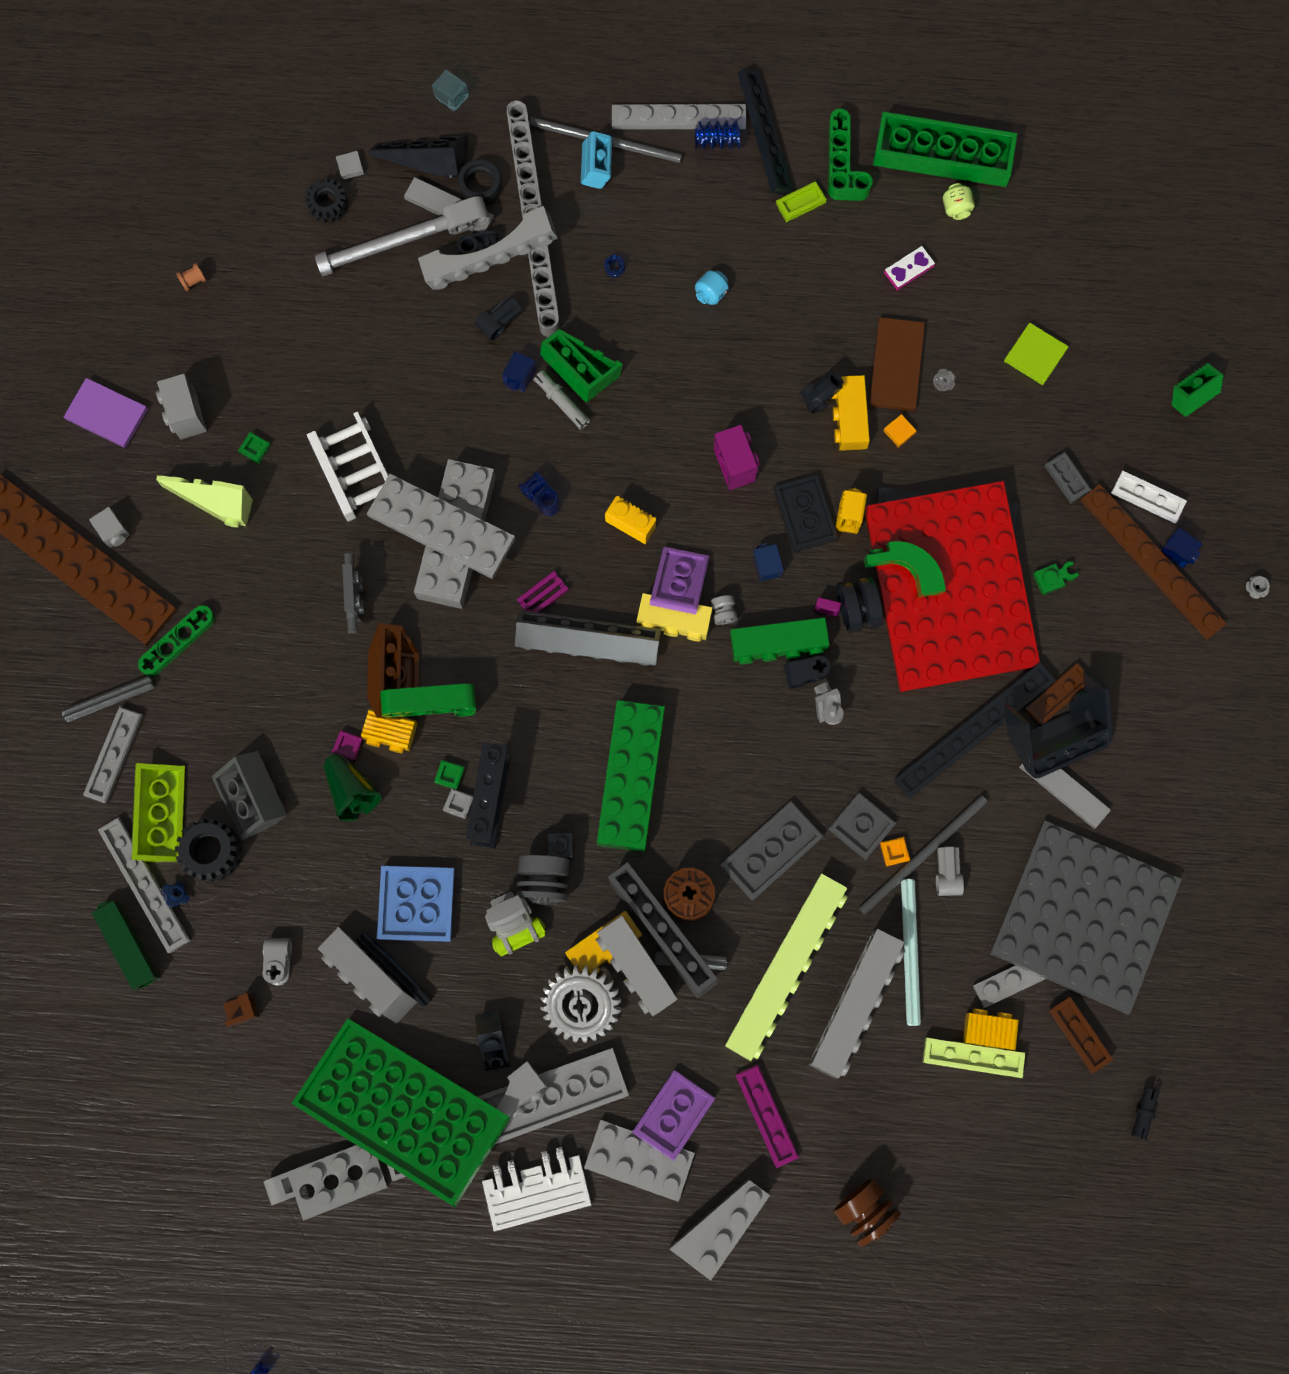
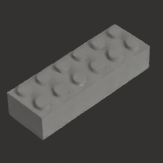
M448 459L438 498L485 521L496 480L494 469ZM426 546L414 594L419 600L463 609L473 569Z
M879 929L872 932L808 1063L809 1066L833 1078L846 1075L851 1065L848 1059L851 1053H856L861 1045L862 1040L859 1036L862 1031H867L873 1017L870 1016L872 1009L879 1007L884 995L880 992L883 986L886 987V985L890 984L895 972L891 971L894 964L900 963L905 953V950L902 948L904 945L903 941Z

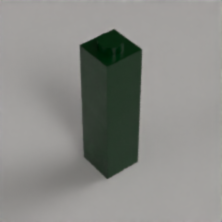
M110 900L97 906L98 910L92 912V915L132 990L139 991L160 979L121 904L116 901L111 902Z

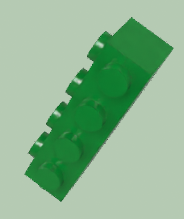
M825 618L730 630L733 662H739L741 665L753 663L755 659H763L764 662L774 661L779 656L793 659L800 657V654L810 653L811 656L822 655L829 647Z

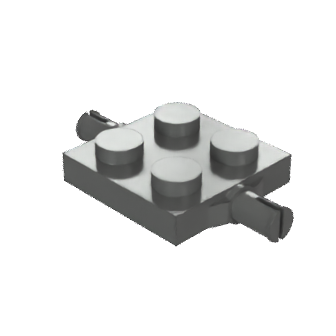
M346 553L344 554L345 564H342L344 611L347 614V633L353 634L358 633L357 622L361 621V614H365L364 600H361L360 591H364L363 577H360L359 571H356L354 567V554Z

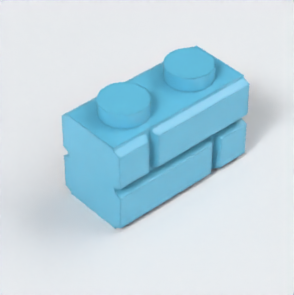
M591 132L582 143V185L599 189L610 179L611 136Z

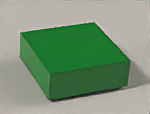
M250 432L238 449V452L259 464L271 444Z
M441 760L434 783L458 790L465 767Z

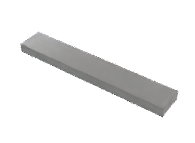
M118 817L98 829L166 951L172 953L190 942L191 939L172 907L167 906L162 889L146 861L131 860L132 836L122 819Z

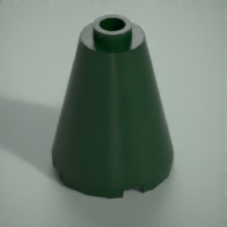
M332 754L326 758L323 768L335 812L340 821H354L359 819L357 817L358 814L364 812L367 815L373 811L382 799L379 790L343 754Z

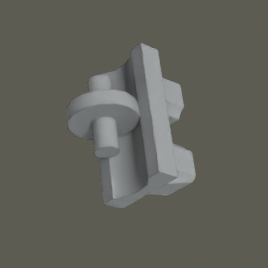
M828 682L814 687L817 695L815 702L819 722L825 721L831 725L840 723L843 720L844 712L841 708V698L838 689L831 690Z

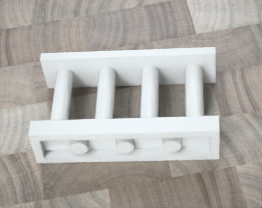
M358 411L353 413L357 420L356 424L324 438L322 436L319 438L315 431L306 434L347 522L356 518L353 511L357 509V506L377 497L383 484L354 498L351 496L346 497L344 490L347 489V486L380 471L385 481L388 477L367 433L371 428L365 417L360 418ZM359 432L363 433L366 444L335 458L332 456L328 458L325 450L329 449L328 446ZM368 452H372L376 461L375 464L344 478L342 476L337 478L334 470H337L338 466Z

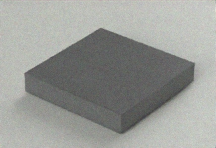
M859 792L828 830L866 860L895 826L896 822Z

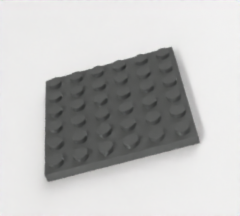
M1044 821L990 954L1129 1015L1182 879Z

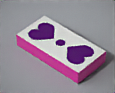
M921 246L885 269L884 274L896 290H899L933 268L935 263Z

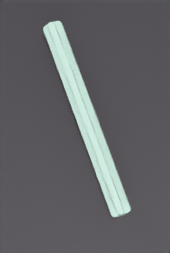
M903 879L901 882L905 950L907 1025L918 1026L921 1024L915 881L914 879Z

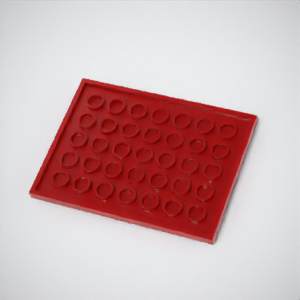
M1004 481L865 506L864 512L872 550L883 549L886 552L885 545L893 541L914 544L925 550L936 561L945 583L946 591L944 593L918 598L915 579L908 569L898 564L875 566L899 692L1034 668L1040 663Z

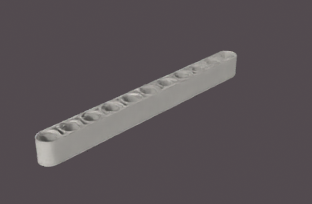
M513 101L507 106V117L523 217V214L542 207L527 108L523 102ZM515 114H522V115L519 116V117H514V116H513V115H515ZM518 134L525 135L523 137H516ZM522 154L528 155L526 158L519 157ZM524 175H531L528 179L522 178ZM529 195L535 196L533 199H526V198H525L526 196H529ZM547 245L531 249L528 256L539 329L544 336L549 337L560 329ZM539 257L544 258L542 262L534 261L536 258ZM542 278L548 280L546 283L537 282L539 279ZM542 300H551L547 305L541 304ZM548 320L555 322L551 326L544 325Z

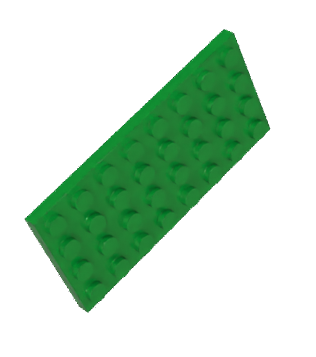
M348 1018L291 1103L453 1207H456L511 1119L500 1110Z

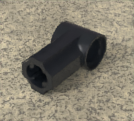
M508 296L491 311H484L476 319L475 325L490 341H493L504 332L505 326L522 313V308L513 297Z
M834 371L828 372L817 383L805 387L800 392L811 414L825 409L829 405L828 400L843 389L844 381L840 375H837Z

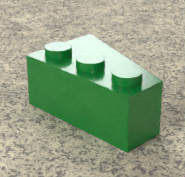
M560 329L542 341L540 356L586 403L620 377L623 365L617 360L614 362L603 356L604 353L599 350H592L585 346L584 342Z

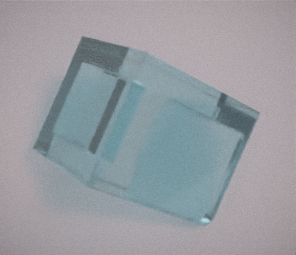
M445 70L432 85L434 96L453 111H456L469 96L467 84L448 70Z

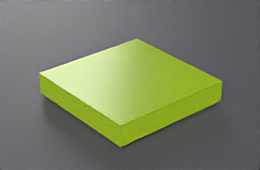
M1029 323L1004 362L1044 385L1068 349V346Z

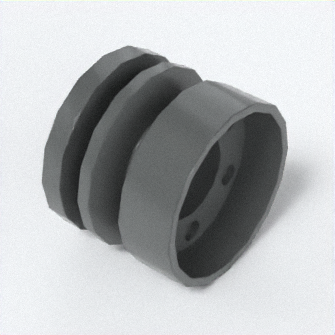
M519 856L518 873L528 876V880L517 882V887L527 888L528 890L518 891L516 896L524 898L526 902L531 904L553 905L567 902L568 895L557 893V890H568V885L557 881L558 878L569 876L570 860L554 856Z

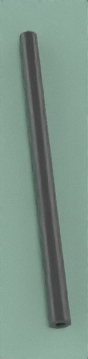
M531 117L529 126L584 140L591 133V131ZM612 137V147L677 163L681 162L682 154Z
M980 795L861 905L859 910L864 915L871 911L903 879L911 874L988 802L986 798Z

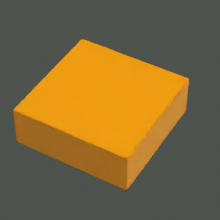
M902 414L883 430L898 448L917 432Z
M904 837L880 843L886 867L910 861Z

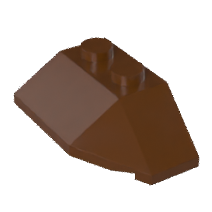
M380 623L368 651L367 699L377 718L401 720L403 718L382 717L381 691L419 687V652L405 633L406 631L403 626Z

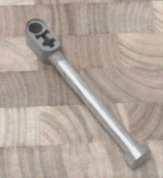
M476 196L448 205L442 210L443 216L339 252L327 255L326 251L315 254L319 271L323 277L332 274V268L448 229L450 234H459L483 226L490 220L483 198Z

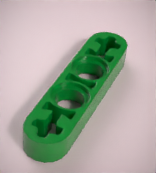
M203 605L194 608L141 656L138 661L140 671L150 677L159 674L212 626L215 621L213 611ZM199 614H207V621L200 620ZM193 621L199 628L196 630L189 622ZM184 627H190L192 630L191 636L187 639H182L179 635L180 630ZM166 643L174 645V650L169 655L162 653V647ZM156 652L164 659L162 662L154 655ZM148 660L153 662L154 668L152 670L147 668L146 662Z

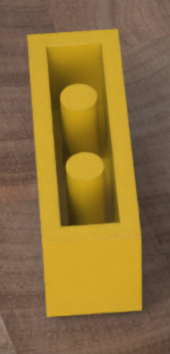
M864 375L843 376V389L832 397V399H836V407H833V421H837L838 429H834L835 443H839V451L867 449L869 445L865 377Z
M626 911L600 928L602 929L619 916H622L640 943L639 939L643 937ZM597 931L565 952L574 966L575 964L578 965L580 972L583 971L586 964L588 965L589 973L595 967L598 968L597 973L601 971L599 966L605 962L609 965L611 964L609 960L613 958L608 949L603 952L595 940L599 937L596 933Z

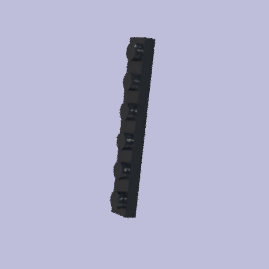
M743 68L738 72L740 85L743 90L771 193L788 195L793 192V187L760 72Z

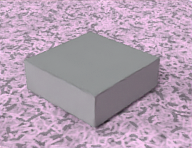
M358 151L336 156L342 180L364 174Z
M451 788L443 811L466 820L472 805L473 796Z

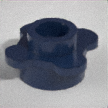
M177 881L174 885L166 884L162 887V893L164 894L167 906L175 907L181 903H188L190 897L186 894L185 884L182 881Z

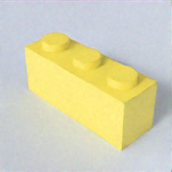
M642 594L637 626L661 629L665 635L677 637L678 634L684 635L691 641L700 642L701 639L706 640L712 607L698 605L695 615L651 606V595Z

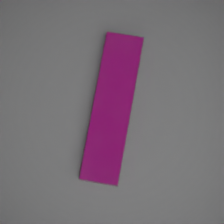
M756 1065L736 1074L735 1076L775 1167L778 1168L798 1159L799 1156L759 1066Z

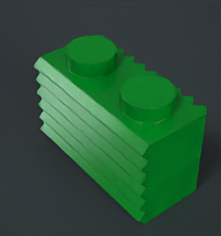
M1206 363L1205 366L1199 368L1191 376L1181 380V383L1174 385L1172 406L1182 415L1188 416L1221 392L1223 374L1209 363Z

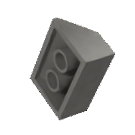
M258 751L235 756L211 776L240 841L277 824L287 816L284 805L276 792L274 783L271 781L265 763Z

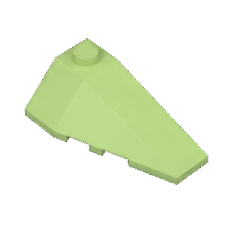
M157 475L156 480L163 488L225 522L224 524L231 527L247 525L253 499L244 486L220 481H213L212 485L200 479H194L193 483H189L188 480L183 478Z

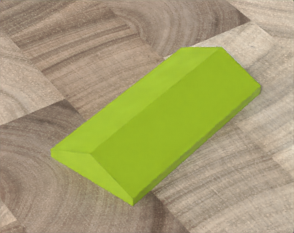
M136 763L131 860L177 862L176 856L179 855L175 852V846H179V842L176 841L178 836L182 838L185 766Z

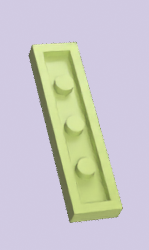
M925 1038L922 1063L1023 1078L1025 1053Z

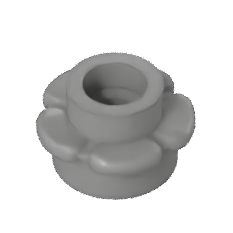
M1253 576L1246 583V590L1253 598L1265 597L1269 593V582L1262 576Z

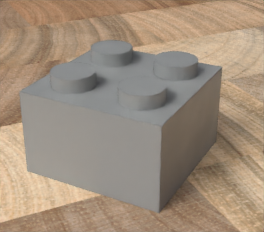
M185 374L158 381L159 390L156 391L159 403L164 406L165 411L162 412V416L166 426L169 425L171 432L176 433L180 440L207 432L196 391Z

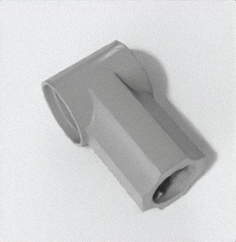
M938 848L937 895H963L964 882L963 875L960 873L959 848Z

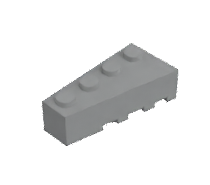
M619 916L596 932L599 937L595 940L603 952L608 949L613 957L609 961L617 973L622 970L627 978L623 982L631 993L634 991L640 998L637 1003L645 1014L649 1012L654 1016L678 1000L622 916Z
M338 927L319 946L318 950L323 954L321 959L330 968L335 966L339 970L337 975L346 984L351 982L355 986L353 992L360 999L364 1000L367 998L372 1003L369 1008L377 1016L380 1017L383 1014L395 1023H398L417 1003L413 997L401 990L402 987L391 976L385 974V970L375 960L369 958V954L341 928Z
M747 1179L681 1238L675 1241L669 1249L709 1280H712L770 1195Z

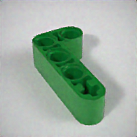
M836 109L831 113L828 127V194L834 200H865L870 195L873 180L867 172L850 171V114L845 109ZM838 123H841V129L837 130ZM840 142L843 146H838L835 143ZM835 163H841L843 166L838 167ZM834 184H841L843 187L838 188ZM863 184L866 188H859L857 185Z
M474 684L389 689L380 692L382 717L390 718L454 713L455 716L464 717L476 714Z

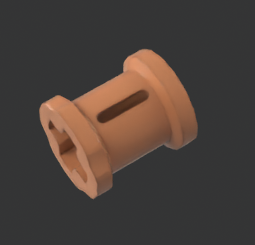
M196 263L193 264L192 268L183 273H176L185 291H188L189 287L200 281H206Z

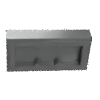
M1066 452L1045 464V468L1070 504L1091 491V488Z

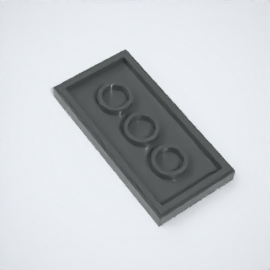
M790 801L723 861L720 866L749 899L753 901L824 836L799 808Z

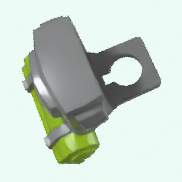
M508 892L491 900L492 907L487 909L485 918L490 930L496 931V936L492 938V945L494 951L501 957L506 954L510 955L513 951L534 941L538 942L540 938L546 936L545 924L538 917L532 918L530 916L532 912L524 898H520L518 895L514 896L513 892Z

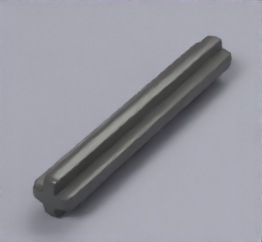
M146 676L62 710L63 718L65 721L70 722L154 688L153 680L151 677Z

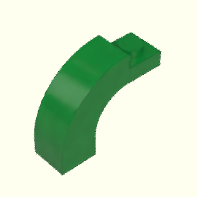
M899 541L888 542L885 545L886 552L883 549L871 550L869 555H866L864 558L865 568L898 564L908 569L915 579L918 598L938 595L946 591L943 575L936 561L925 550L914 544Z

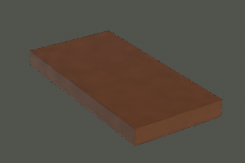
M879 317L869 406L915 412L925 322Z

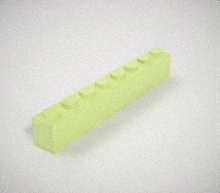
M823 874L819 876L726 1042L725 1047L749 1061L753 1057L759 1058L765 1047L761 1042L765 1035L770 1037L777 1025L773 1021L777 1014L782 1016L789 1003L785 999L789 992L794 994L801 981L797 978L801 971L806 973L812 962L809 956L813 949L818 951L825 938L821 937L824 929L830 930L836 919L833 915L837 907L842 908L848 897L844 894L847 890L845 886Z

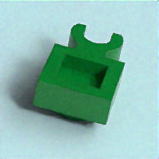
M1073 561L1065 563L1061 569H1058L1057 565L1054 564L1033 573L1042 595L1063 588L1065 586L1064 580L1073 581L1078 577V572L1075 574L1067 572V568L1073 566Z

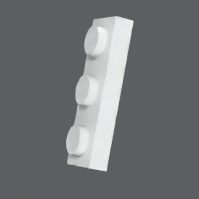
M1123 470L1111 494L1173 523L1178 521L1187 501Z

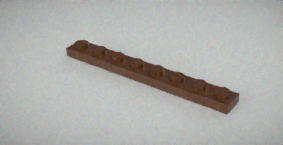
M1100 484L1080 500L1206 640L1227 624Z

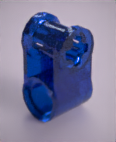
M533 472V476L528 481L518 485L524 496L533 502L544 515L553 516L558 513L560 509L558 495L539 472ZM547 499H553L555 501L550 506H546L543 504L544 501Z

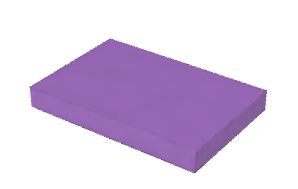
M86 378L65 413L64 418L126 449L148 408Z
M663 547L650 605L696 615L709 556Z
M674 1070L632 1133L674 1162L714 1102L715 1097Z

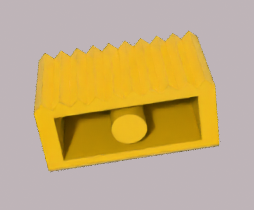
M848 489V491L843 492L835 527L837 531L858 534L863 521L867 494L862 493L858 489Z
M619 496L615 497L605 513L606 522L643 544L648 542L656 529L655 517L648 515L647 512L644 513L643 510L636 508L635 505L632 506L631 503L624 501L623 498L620 499Z
M369 709L361 737L367 740L366 744L370 746L380 747V744L390 746L389 750L393 752L403 753V750L410 751L417 722L407 718H402L401 720L377 718L374 711Z
M973 1009V1013H966L963 1043L1016 1050L1019 1020L1012 1019V1014L998 1012L997 1017L988 1016V1011Z

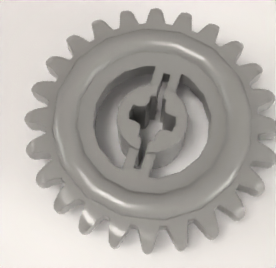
M575 964L571 973L566 966L564 968V976L559 971H556V980L550 977L548 979L550 987L547 985L543 987L545 994L541 995L540 999L546 1004H542L540 1009L547 1012L544 1014L543 1019L551 1020L548 1027H557L555 1034L559 1035L563 1032L565 1040L573 1036V1042H577L579 1037L582 1038L584 1043H587L588 1037L596 1041L597 1033L600 1036H606L605 1029L612 1030L613 1024L611 1022L618 1021V1016L614 1014L620 1013L621 1007L615 1005L621 1002V998L614 996L618 994L619 989H610L614 982L613 979L604 982L606 972L598 977L597 967L589 973L588 965L586 964L583 971L580 972L578 965ZM571 990H574L570 999L569 1010L578 1020L569 1017L563 1007V999ZM579 994L580 1000H582V1004H584V1008L582 1007L581 1002L578 1001ZM593 994L599 1004L598 1011L592 1018L587 1019L593 1003Z

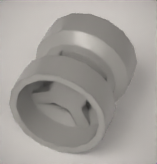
M720 596L711 600L712 609L715 610L714 622L716 625L729 624L738 620L737 612L733 608L735 604L733 596Z

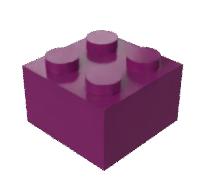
M741 425L714 434L713 450L729 490L755 482L756 473H758L757 466L760 465L756 452H751L749 445L752 443L748 431L744 432Z

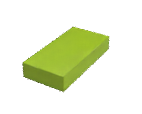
M815 181L776 200V205L785 221L788 222L825 204L827 199Z

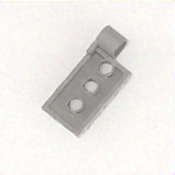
M357 1145L263 1181L271 1206L295 1197L303 1221L387 1188L378 1159ZM353 1165H358L362 1168L363 1174L359 1180L354 1181L348 1177V1170ZM331 1174L337 1176L339 1180L338 1186L333 1190H329L324 1186V1179ZM305 1184H311L315 1189L314 1196L310 1199H304L300 1195V1189Z

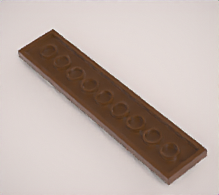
M0 475V534L142 643L149 646L177 612V609Z

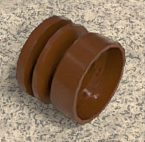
M682 868L674 872L667 879L664 887V904L667 911L675 919L683 922H696L704 918L710 912L715 899V887L711 878L696 868ZM686 888H690L691 892H696L693 895V900H688L686 896L683 897L682 894L686 892Z
M873 1178L855 1189L833 1210V1213L843 1225L855 1221L856 1224L849 1233L853 1237L863 1232L856 1240L860 1247L883 1236L901 1215L897 1208L887 1212L893 1204L891 1200L881 1204L877 1202L884 1191Z

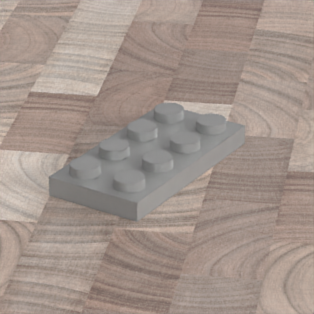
M600 1120L584 1168L679 1202L695 1153L682 1148L673 1162L633 1134L632 1130Z

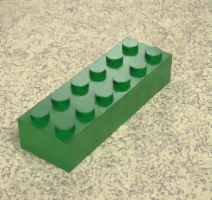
M882 112L873 166L1006 187L1012 172L1017 133Z
M617 700L597 846L645 852L665 706Z

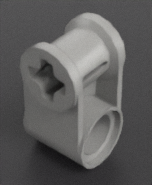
M265 938L263 943L264 959L262 973L268 983L280 986L288 981L292 955L291 938ZM281 971L280 975H276V978L272 976V972Z

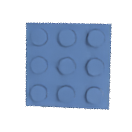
M381 866L377 939L451 942L455 869Z

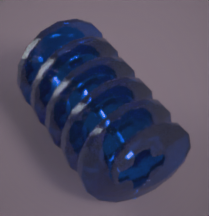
M718 120L715 121L714 127L711 126L710 121H706L705 127L702 126L701 121H697L695 127V150H697L698 144H701L702 150L706 149L707 144H710L711 149L714 150L716 143L719 144L721 150L724 149L725 143L728 144L730 150H732L734 143L740 149V127L737 120L733 121L731 127L728 120L724 121L722 127Z

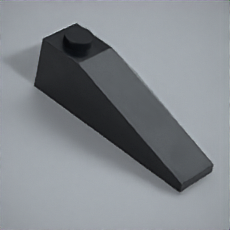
M468 134L439 136L438 140L427 142L426 138H418V140L412 141L409 144L404 140L377 143L369 150V155L436 176L444 175L445 178H455L465 165Z

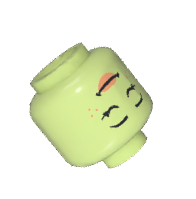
M960 183L951 185L948 188L949 190L943 194L945 212L955 220L967 218L975 207L972 191L969 187L962 186Z

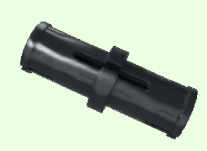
M1147 1087L1143 1088L1140 1106L1135 1111L1137 1117L1131 1136L1143 1140L1148 1139L1151 1121L1156 1116L1154 1110L1159 1091Z

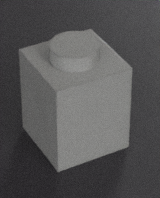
M110 507L89 519L104 543L110 548L121 545L130 536Z

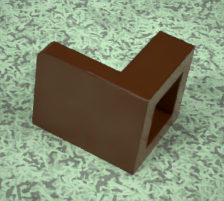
M250 993L239 995L237 999L224 1003L228 1021H225L226 1027H233L259 1018L253 995Z

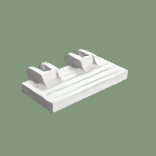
M562 1147L556 1148V1155L562 1172L553 1174L549 1154L547 1151L541 1152L546 1176L543 1174L541 1165L521 1170L523 1181L519 1183L514 1160L508 1161V1170L513 1185L504 1187L501 1167H499V1164L493 1165L498 1189L495 1188L493 1178L482 1181L493 1230L498 1231L591 1206L580 1156L577 1155L569 1158L571 1169L568 1170Z

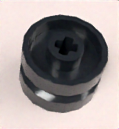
M870 575L858 578L856 588L849 580L837 583V599L841 603L840 613L849 634L860 632L863 627V621L869 629L882 626L883 615L880 598L875 582Z

